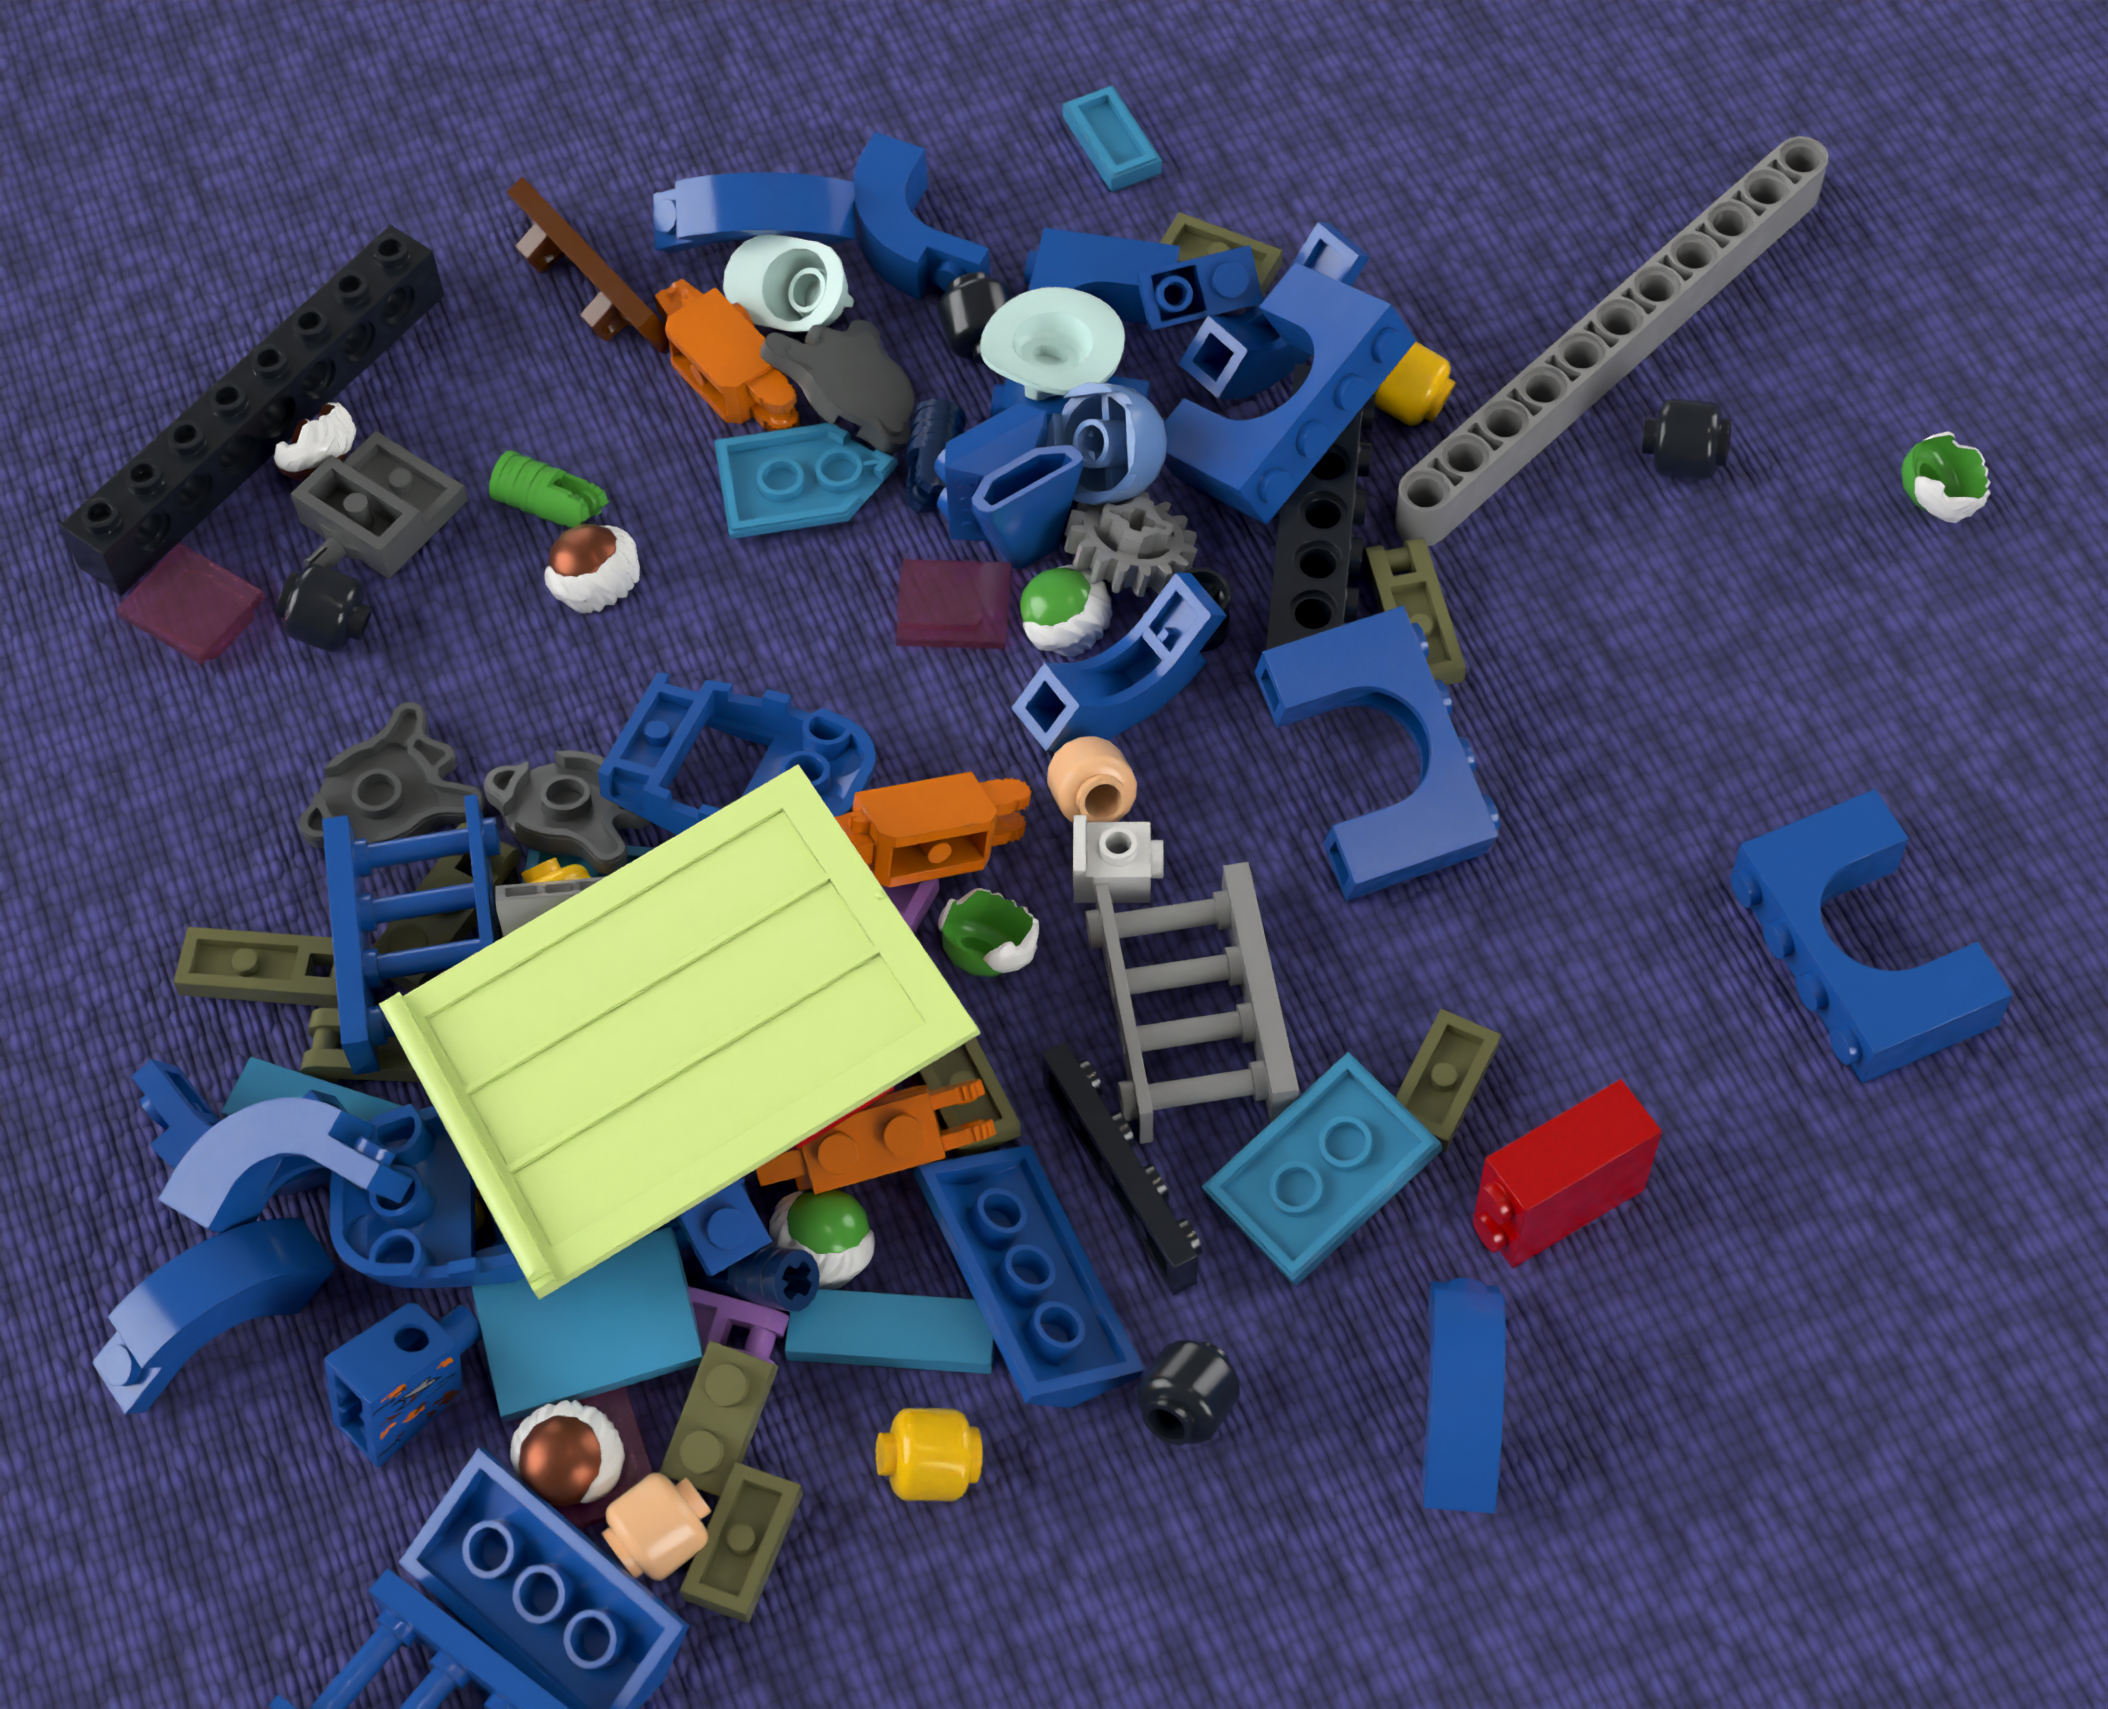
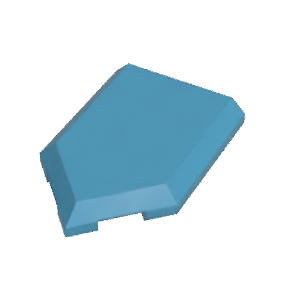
M829 422L714 440L730 539L849 521L898 466V459L877 449L872 451L851 439L849 432Z

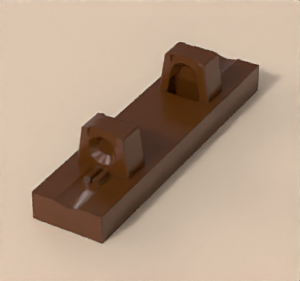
M522 176L506 192L533 220V226L515 246L519 253L540 273H543L566 254L600 290L580 314L585 323L605 342L610 340L628 324L630 326L633 325L662 353L669 346L665 331L666 325Z

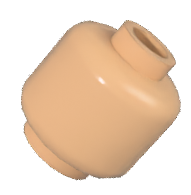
M1096 736L1076 738L1065 743L1054 754L1048 766L1047 784L1052 797L1062 814L1072 823L1074 822V815H1086L1087 822H1119L1130 811L1136 799L1137 781L1132 768L1121 751L1108 740Z
M651 1473L608 1506L606 1521L610 1527L601 1534L635 1579L644 1573L653 1580L661 1581L692 1559L707 1544L708 1532L701 1519L712 1511L687 1478L674 1485L665 1475Z

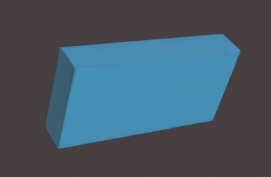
M1113 85L1063 103L1064 120L1111 192L1162 173L1161 158Z

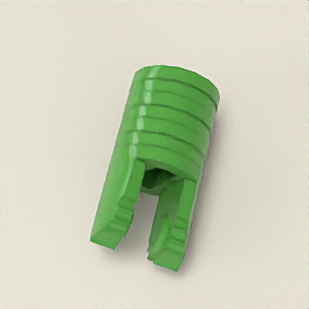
M513 450L506 451L499 458L489 483L491 499L500 503H506V505L516 509L519 508L528 514H534L546 521L549 520L562 526L566 525L568 528L584 524L589 517H596L602 512L604 506L609 503L605 490H602L599 486L593 483L590 484L587 480L566 473V471L557 467L553 468L544 462H538L531 457L522 456Z

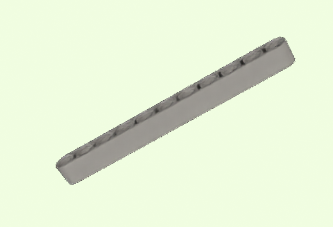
M1792 137L1782 142L1410 469L1399 483L1394 524L1397 535L1403 541L1424 538L1427 546H1432L1444 539L1806 215L1819 199L1829 155L1826 148L1819 141L1810 137Z

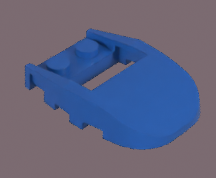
M657 672L598 770L601 797L678 835L721 810V808L702 804L700 809L693 808L672 800L671 791L668 790L704 725L744 740L769 746L742 797L798 764L834 817L852 812L855 792L867 790L874 773L876 753L873 741L860 725L855 724L849 718L824 708L813 713L791 706V695L770 689L766 690L763 698L733 693L732 683L707 679L699 692L670 685V674Z
M408 1104L379 1114L372 1120L367 1121L376 1125L369 1140L395 1153L396 1156L390 1166L414 1180L401 1203H397L360 1187L332 1170L330 1179V1234L337 1253L349 1266L379 1283L400 1288L479 1286L512 1283L526 1278L512 1252L476 1258L475 1182L434 1106L417 1111L412 1104Z

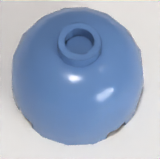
M1087 382L1070 389L1063 398L1071 399L1065 404L1062 413H1053L1048 425L1047 447L1072 445L1082 453L1083 469L1074 500L1093 505H1106V503H1120L1139 496L1159 476L1166 457L1167 437L1164 422L1157 409L1135 389L1122 385Z

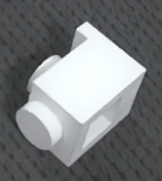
M1074 815V903H1096L1095 884L1102 883L1109 884L1112 903H1150L1151 878H1163V840H1151L1150 822H1087L1086 815Z

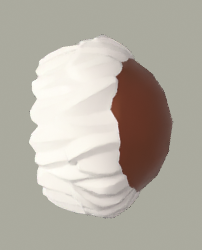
M339 402L322 405L318 420L309 421L304 419L298 423L292 437V445H288L284 441L276 445L274 464L283 475L297 481H304L330 455L344 462L348 451L351 450L356 435V428L352 422V417Z
M580 524L563 532L550 548L549 566L544 574L546 585L556 599L563 601L570 608L583 614L592 613L593 610L600 612L605 605H614L618 597H627L628 591L633 589L634 583L639 581L640 566L636 545L630 535L618 527Z
M566 1400L559 1402L557 1405L546 1404L522 1421L511 1440L510 1458L515 1474L528 1487L550 1505L564 1507L580 1502L590 1503L605 1497L615 1487L620 1478L625 1453L619 1432L614 1428L613 1423L608 1420L606 1414H602L595 1407L582 1406L577 1400H574L572 1403Z

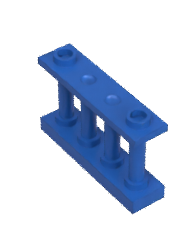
M477 794L464 796L467 828L368 843L367 838L356 839L348 815L322 819L341 1045L354 1075L381 1071L378 1046L389 1044V1037L396 1036L380 1005H374L373 988L383 987L384 980L448 970L500 939L490 856L501 855L500 838L495 817H483ZM470 853L473 882L379 898H374L372 892L364 893L363 877L372 876L373 869ZM473 908L477 910L480 938L379 954L377 948L369 949L368 932L378 931V924Z
M388 1568L368 1590L381 1612L375 1620L379 1628L309 1708L347 1709L402 1645L405 1648H409L416 1640L435 1655L429 1662L433 1669L399 1709H437L455 1687L462 1691L469 1682L489 1697L483 1704L485 1709H569ZM279 1694L268 1705L270 1709H297Z

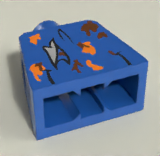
M407 1303L324 1358L333 1424L377 1468L391 1458L460 1394L463 1389L460 1355L483 1338L480 1323L465 1306L458 1304L439 1320L435 1321L419 1304Z

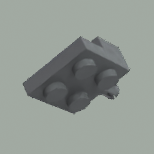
M377 431L365 440L344 462L330 455L291 493L300 523L326 540L313 554L303 561L305 568L311 564H319L332 569L343 557L360 560L388 579L468 501L464 485Z

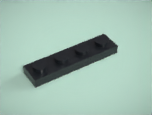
M1066 1042L1043 1052V1084L1174 1296L1197 1284L1198 1256L1203 1253L1199 1238L1188 1220L1182 1218L1176 1221L1165 1201L1169 1200L1168 1191L1156 1168L1152 1164L1143 1167L1132 1150L1136 1146L1135 1139L1123 1115L1119 1111L1110 1114L1099 1096L1103 1094V1089L1094 1068L1086 1059L1078 1062Z

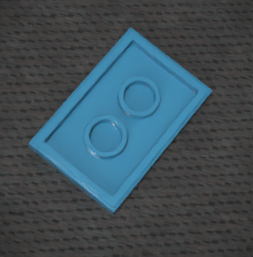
M1347 1052L1202 1186L1204 1194L1296 1287L1443 1149L1441 1142Z
M671 1227L647 1234L540 1300L533 1292L526 1278L512 1283L471 1286L500 1416L506 1422L531 1415L546 1404L557 1405L559 1402L566 1400L569 1402L578 1401L701 1364L705 1353L676 1236Z

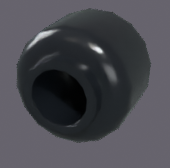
M976 272L958 277L947 286L946 293L941 297L937 310L948 346L953 354L966 359H974L978 364H986L980 352L982 333L997 310L1012 299L1010 291L1004 282L990 278L988 274Z
M1669 399L1660 407L1657 419L1646 418L1642 454L1653 455L1654 467L1661 476L1707 480L1714 475L1717 466H1727L1732 419L1723 418L1720 407L1713 402Z
M311 564L304 568L301 573L292 571L289 574L280 594L275 614L283 619L284 632L290 638L327 652H336L345 646L349 637L358 641L361 640L369 623L372 607L363 604L364 586L360 580L319 564Z
M1178 1340L1164 1347L1144 1376L1137 1389V1402L1146 1427L1162 1441L1173 1445L1199 1444L1210 1440L1239 1398L1240 1381L1227 1355L1217 1346L1208 1342Z

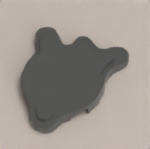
M857 319L844 332L821 325H813L804 339L805 344L780 333H770L767 335L760 347V356L765 362L790 376L801 387L807 401L821 417L832 425L837 417L841 416L852 423L862 426L856 436L870 442L884 453L894 454L903 449L910 438L908 420L914 406V392L910 381L902 369L884 352L880 345V333L872 323Z
M405 702L394 710L388 724L377 735L352 745L336 755L325 766L326 778L319 793H314L311 805L301 814L299 829L308 844L316 848H324L322 819L348 815L356 839L367 838L368 843L428 834L433 829L442 825L467 823L464 796L477 794L483 817L487 812V804L484 794L480 789L443 780L445 776L457 768L458 758L456 752L450 745L433 740L427 736L429 721L423 706L414 702Z
M575 750L555 751V763L543 765L531 771L529 761L515 766H500L488 773L484 780L486 799L501 812L509 832L517 841L531 849L548 854L582 857L596 871L602 874H612L628 863L627 848L618 831L625 828L641 829L650 823V821L601 797L598 770L606 758L593 753Z

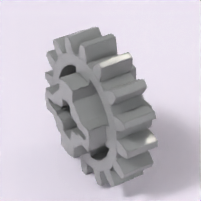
M1142 492L1137 497L1115 504L1093 505L1078 502L1077 509L1072 510L1064 534L1067 536L1064 549L1065 552L1076 554L1073 562L1075 569L1090 568L1092 570L1089 581L1095 584L1106 579L1108 583L1112 584L1111 588L1114 593H1119L1123 588L1132 587L1137 597H1144L1146 587H1151L1160 594L1175 572L1182 573L1191 569L1197 552V548L1194 547L1197 534L1196 532L1185 530L1188 521L1185 515L1171 516L1168 514L1171 506L1169 502L1165 501L1156 506L1150 500L1149 493Z

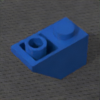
M1251 245L1136 273L1149 331L1263 302Z

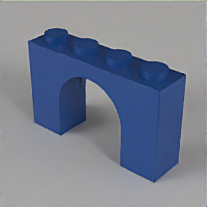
M1044 228L1038 251L1029 250L1024 281L1025 284L1029 285L1028 291L1047 287H1062L1091 294L1108 304L1117 313L1121 321L1147 324L1136 273L1180 262V246ZM1111 376L1105 382L1133 388L1150 401V381ZM1006 378L1005 385L995 384L990 415L992 418L1017 403L1046 410L1048 436V425L1053 413H1062L1065 404L1071 398H1063L1065 395H1055L1036 401L1025 396L1024 385Z
M1296 262L1262 302L1259 309L1285 343L1314 356L1311 371L1301 388L1276 410L1254 419H1227L1184 398L1164 422L1167 437L1164 464L1174 477L1266 525L1417 341L1392 304Z
M1404 605L1263 651L1254 671L1276 728L1341 707L1362 706L1376 709L1395 719L1408 732L1416 746L1420 761V778L1417 789L1399 803L1332 825L1323 841V846L1345 901L1485 854L1498 837L1496 830L1500 828L1498 811L1492 798L1487 793L1481 795L1473 772L1476 770V761L1473 750L1464 736H1457L1449 717L1452 714V702L1447 687L1441 679L1434 680L1426 658L1429 656V647L1424 631L1417 622L1411 624Z
M1876 789L1741 843L1730 878L1737 900L1743 907H1751L1762 924L1764 939L1770 952L1777 959H1784L1795 976L1797 991L1803 1004L1810 1011H1817L1830 1031V1042L1836 1056L1843 1064H1851L1862 1083L1998 1026L2013 996V993L1979 942L1912 969L1888 971L1872 968L1853 960L1843 953L1829 937L1822 922L1820 909L1827 902L1843 893L1896 872L1909 840Z

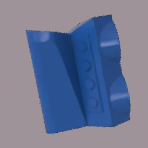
M1021 403L1013 405L946 442L945 449L935 461L934 470L946 485L938 497L937 506L949 521L950 539L988 541L1003 560L1014 569L1025 568L1052 553L1059 547L1083 469V455L1072 445L1047 447L1046 410Z

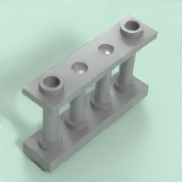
M1249 862L1223 865L1222 891L1212 892V899L1114 913L1108 883L1095 884L1096 909L1085 911L1087 935L1090 948H1102L1128 1080L1118 1082L1121 1113L1126 1121H1136L1140 1144L1153 1142V1110L1253 1095L1254 1101L1265 1100L1271 1123L1298 1098L1299 1088ZM1216 924L1218 930H1229L1232 946L1225 947L1224 954L1125 969L1120 938ZM1228 980L1230 986H1241L1244 1003L1236 1004V1011L1136 1026L1130 996L1132 994ZM1240 1037L1242 1043L1253 1042L1257 1061L1249 1062L1248 1069L1153 1084L1147 1083L1142 1052Z

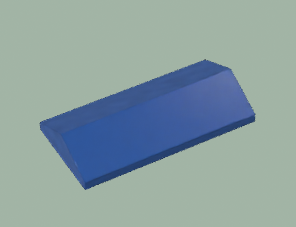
M1030 1145L932 1162L916 1167L913 1174L1026 1404L1071 1408L1135 1380L1142 1375L1145 1369Z
M478 1448L398 1562L506 1660L569 1709H639L664 1682L690 1626L485 1448Z

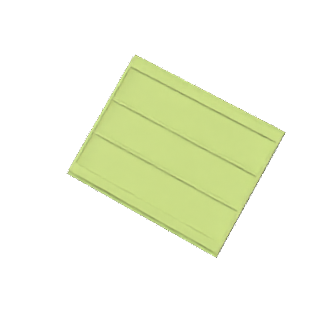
M798 764L406 995L402 996L398 992L379 1004L528 1283L539 1300L981 1034L972 1018Z

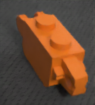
M684 279L674 282L669 288L662 289L654 295L657 311L666 323L665 331L670 346L672 367L726 423L743 424L753 417L764 429H768V432L800 426L799 412H796V407L794 406L797 403L796 390L793 389V384H789L787 375L784 372L771 366L760 356V347L765 338L754 327L750 315L741 304L737 302L731 304L716 287L703 294Z
M971 771L855 792L852 812L837 816L835 819L880 885L891 888L983 870L990 859L992 846L1007 844L1008 841L1014 842V840H1020V837L1024 836L1026 821L1024 820L1025 816H1021L1019 810H1025V807L1029 806L1032 790H1030V786L1026 785V782H1021L1020 779L1015 780L1013 777L1011 779L1004 778V780L995 779L978 782Z
M980 1078L968 1080L929 1091L928 1085H921L886 1094L800 1149L787 1150L755 1169L760 1187L795 1178L798 1191L813 1188L814 1194L944 1159L946 1158L947 1150L991 1138V1136L996 1134L993 1119H975L965 1122L960 1126L941 1131L935 1112L937 1109L951 1105L970 1103L975 1101L977 1097L984 1095L985 1091L982 1080Z

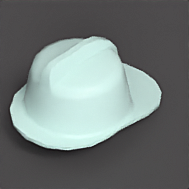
M778 234L756 236L745 241L732 254L724 271L723 289L726 299L731 304L735 302L741 304L755 325L790 332H808L813 325L829 326L841 315L844 307H853L854 299L848 294V284L841 259L831 247L816 241Z

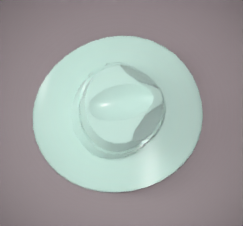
M1047 287L1020 294L999 308L985 326L981 337L980 352L983 361L989 368L1008 379L1024 385L1025 396L1037 401L1055 395H1066L1070 389L1087 382L1105 383L1114 374L1123 355L1125 335L1119 316L1101 299L1075 289Z

